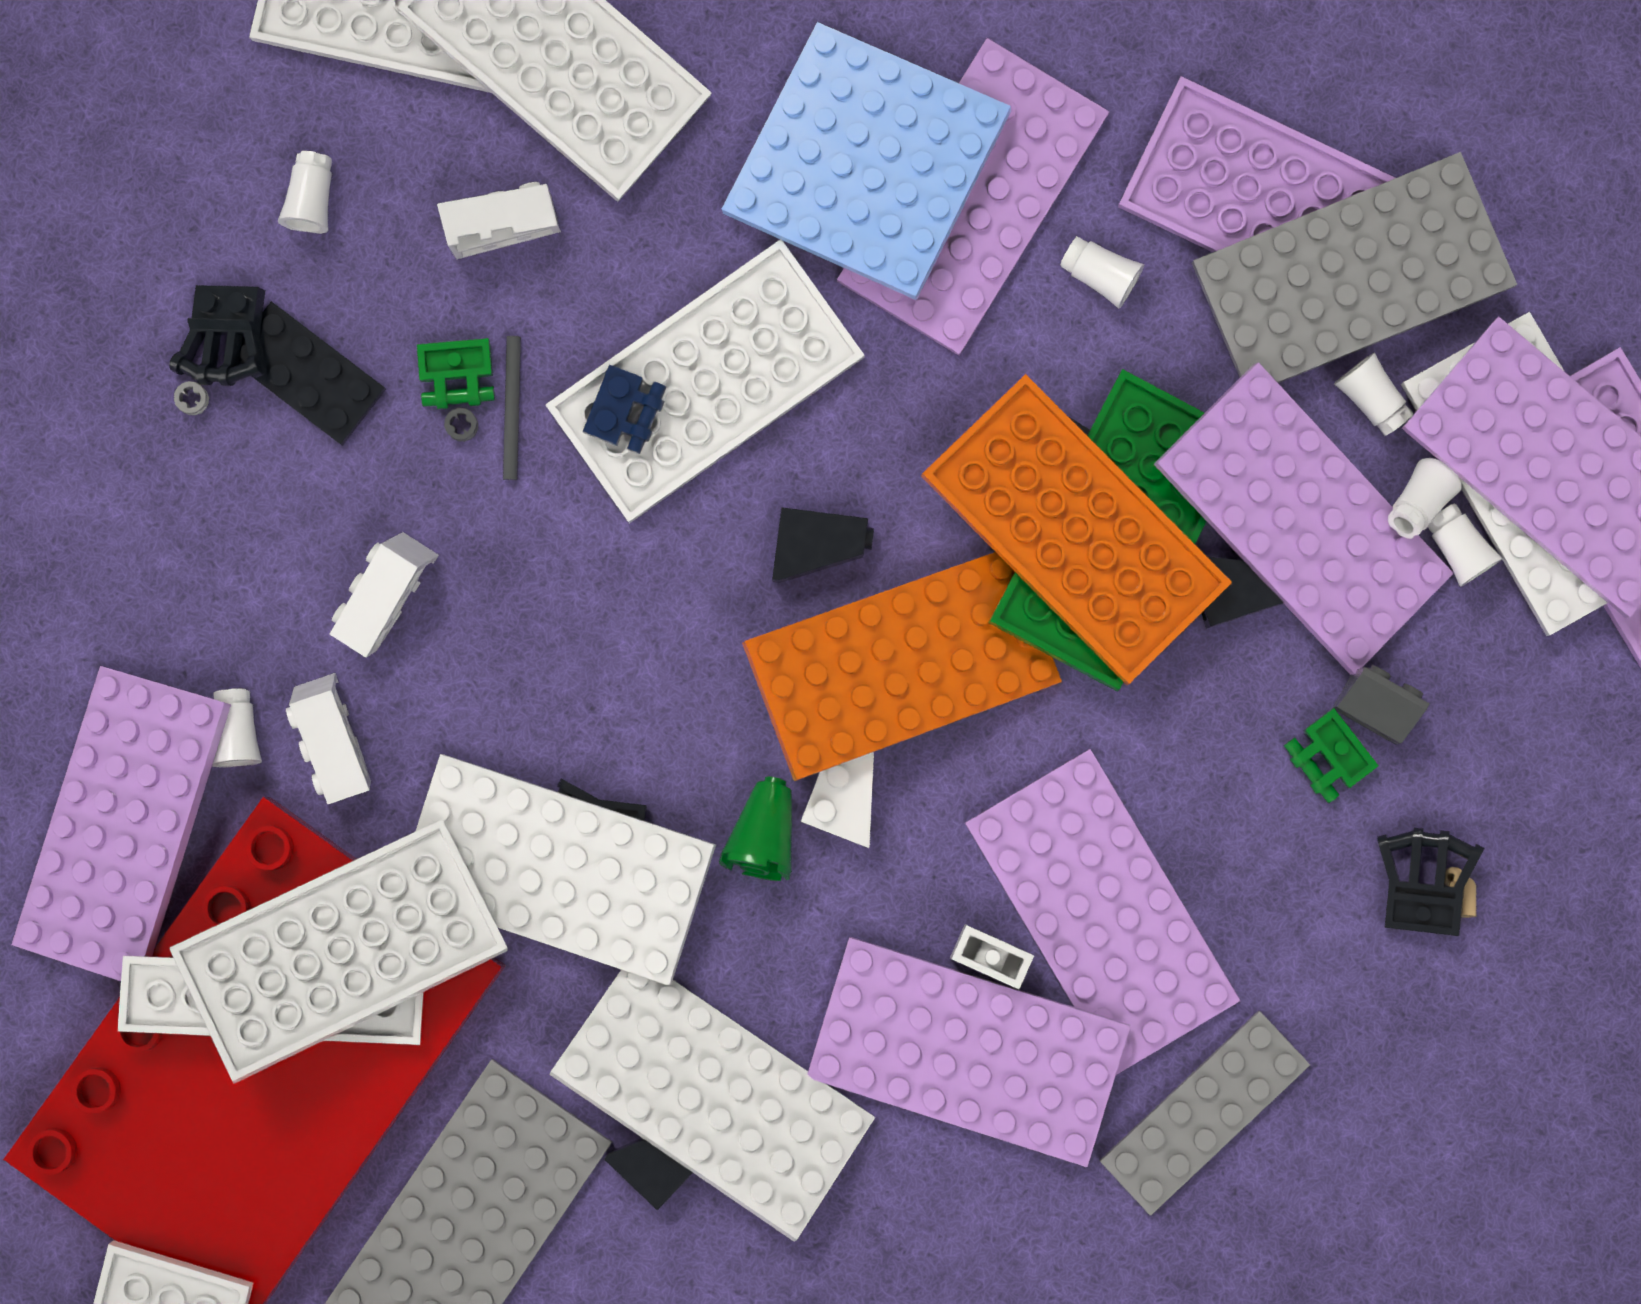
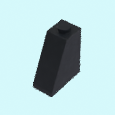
M781 507L772 581L782 583L863 558L864 549L872 550L874 528L867 527L868 518Z
M1208 557L1232 583L1201 613L1206 629L1284 604L1244 560Z
M643 1138L612 1150L604 1158L656 1210L693 1173Z

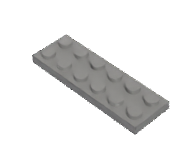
M1258 1010L1099 1161L1151 1216L1303 1073L1310 1064Z

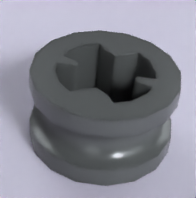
M456 408L447 414L444 427L452 439L465 442L476 435L478 421L470 410ZM460 415H465L466 421L471 424L468 431L463 429L464 434H457V429L452 425L455 418L460 420Z

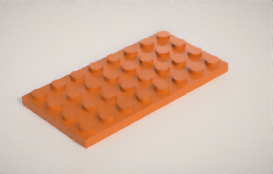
M1026 374L921 475L1126 685H1129L1232 583Z
M996 552L754 637L742 643L794 781L1062 682L1053 657L988 623L1015 573Z

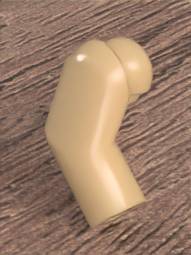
M1458 867L1447 868L1445 886H1454L1462 870ZM1469 878L1464 887L1462 917L1464 918L1477 917L1476 883L1471 878Z

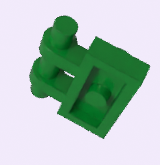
M489 338L417 344L419 380L421 382L434 381L435 387L433 392L421 393L423 407L437 406V409L449 408V404L469 403L470 406H479L483 401H495L494 386H479V377L493 376ZM466 379L467 389L447 390V380Z
M1335 708L1330 709L1303 730L1311 740V743L1305 748L1302 747L1295 737L1283 745L1292 756L1289 760L1296 768L1300 767L1312 782L1310 787L1316 794L1320 793L1327 803L1332 802L1339 796V793L1332 786V783L1338 778L1342 780L1347 788H1351L1379 766ZM1318 752L1322 754L1332 767L1325 774L1322 773L1311 758Z

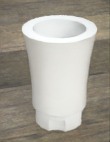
M301 151V153L297 154L296 163L292 167L286 199L278 218L280 225L291 230L319 234L328 231V201L332 177L330 172L332 159L329 156L313 151Z
M1077 236L1070 244L1060 264L1062 268L1072 273V277L1087 284L1119 309L1125 303L1144 268L1142 263L1124 258L1092 241L1088 243Z
M1375 352L1360 361L1334 383L1360 408L1374 426H1378L1384 436L1395 431L1413 416L1412 411L1405 404L1406 400L1384 371Z
M1434 458L1421 459L1417 463L1404 491L1393 505V510L1388 516L1390 527L1405 538L1413 539L1415 535H1419L1422 530L1429 526L1440 510L1461 491L1462 484L1459 476L1440 460Z
M1455 503L1441 510L1428 526L1429 530L1434 533L1432 538L1444 554L1460 587L1489 570L1503 559L1477 531L1467 515H1462Z
M246 689L215 691L214 699L231 704L212 766L236 767L261 763L262 759L254 725L253 704L250 703V691Z

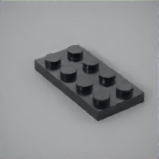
M272 301L263 311L259 337L266 373L253 378L343 446L385 392L386 388ZM244 337L242 339L239 364L245 363L248 358Z

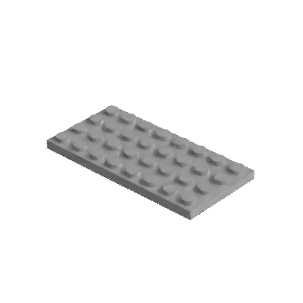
M1461 152L1192 262V266L1239 378L1253 364L1259 362L1277 383L1509 290L1517 285Z
M491 1059L325 1304H503L613 1141L497 1061Z

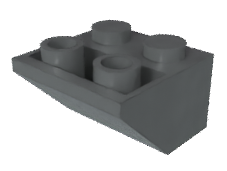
M1372 665L1371 668L1363 667L1357 669L1355 674L1350 675L1332 708H1335L1340 714L1395 745L1401 744L1425 713L1430 703L1421 699L1424 694L1418 689L1405 683L1401 687L1389 681L1391 675L1377 666Z

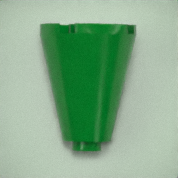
M768 776L765 777L764 781L756 782L720 854L719 864L731 871L733 864L740 866L742 870H745L742 875L759 879L781 881L783 876L786 880H790L792 872V790L786 787V781Z

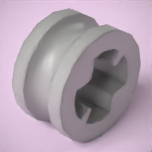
M188 381L177 387L174 393V402L182 412L188 415H198L206 410L209 404L208 392L200 384ZM193 389L194 393L201 396L200 402L195 401L197 405L190 408L188 403L182 401L183 395L188 396L186 391Z

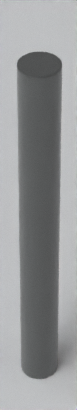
M520 336L506 337L503 480H517Z

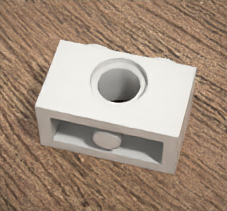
M966 924L950 956L952 960L1017 989H1020L1034 955Z

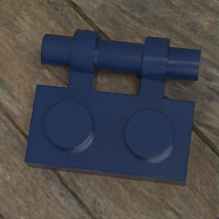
M609 364L582 432L615 446H618L622 433L632 436L627 450L640 454L644 443L649 442L653 432L650 428L656 413L661 412L665 401L662 398L667 387L658 382H653L649 394L642 393L640 388L644 381L643 377ZM634 403L643 406L637 424L627 422Z

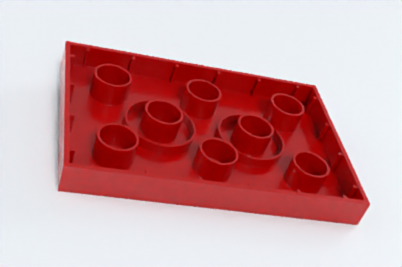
M263 797L156 945L152 957L173 958L170 947L357 860V858L273 798ZM494 957L424 991L420 1045L321 1041L235 1084L231 1080L211 1035L118 1031L119 997L3 1160L115 1241L253 1282L248 1304H266L506 965Z

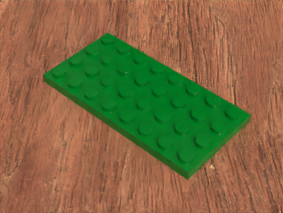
M1122 369L1087 436L1195 544L1207 521L1157 469L1154 463L1204 412ZM1015 572L988 623L1118 692L1123 681Z

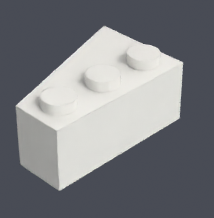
M539 182L527 183L515 190L497 191L487 195L437 204L448 247L456 259L561 232L550 190L547 184L540 185Z
M404 532L381 544L376 543L366 558V561L370 564L365 573H359L350 585L349 591L353 594L347 604L342 603L333 615L332 621L336 624L330 635L364 657H368L376 652L402 613L400 610L411 591L415 593L421 584L417 580L424 568L430 563L434 564L439 555Z
M336 673L295 686L289 703L290 707L286 708L291 727L293 729L298 728L303 741L299 742L305 762L311 761L316 774L312 775L315 790L318 795L324 794L327 804L369 791L371 784L357 737H354L347 719L349 713L346 704L342 705L335 687L336 683H339Z
M874 752L821 771L801 822L869 848Z

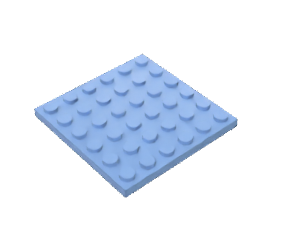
M817 22L722 207V212L731 218L917 300L1011 113V106Z

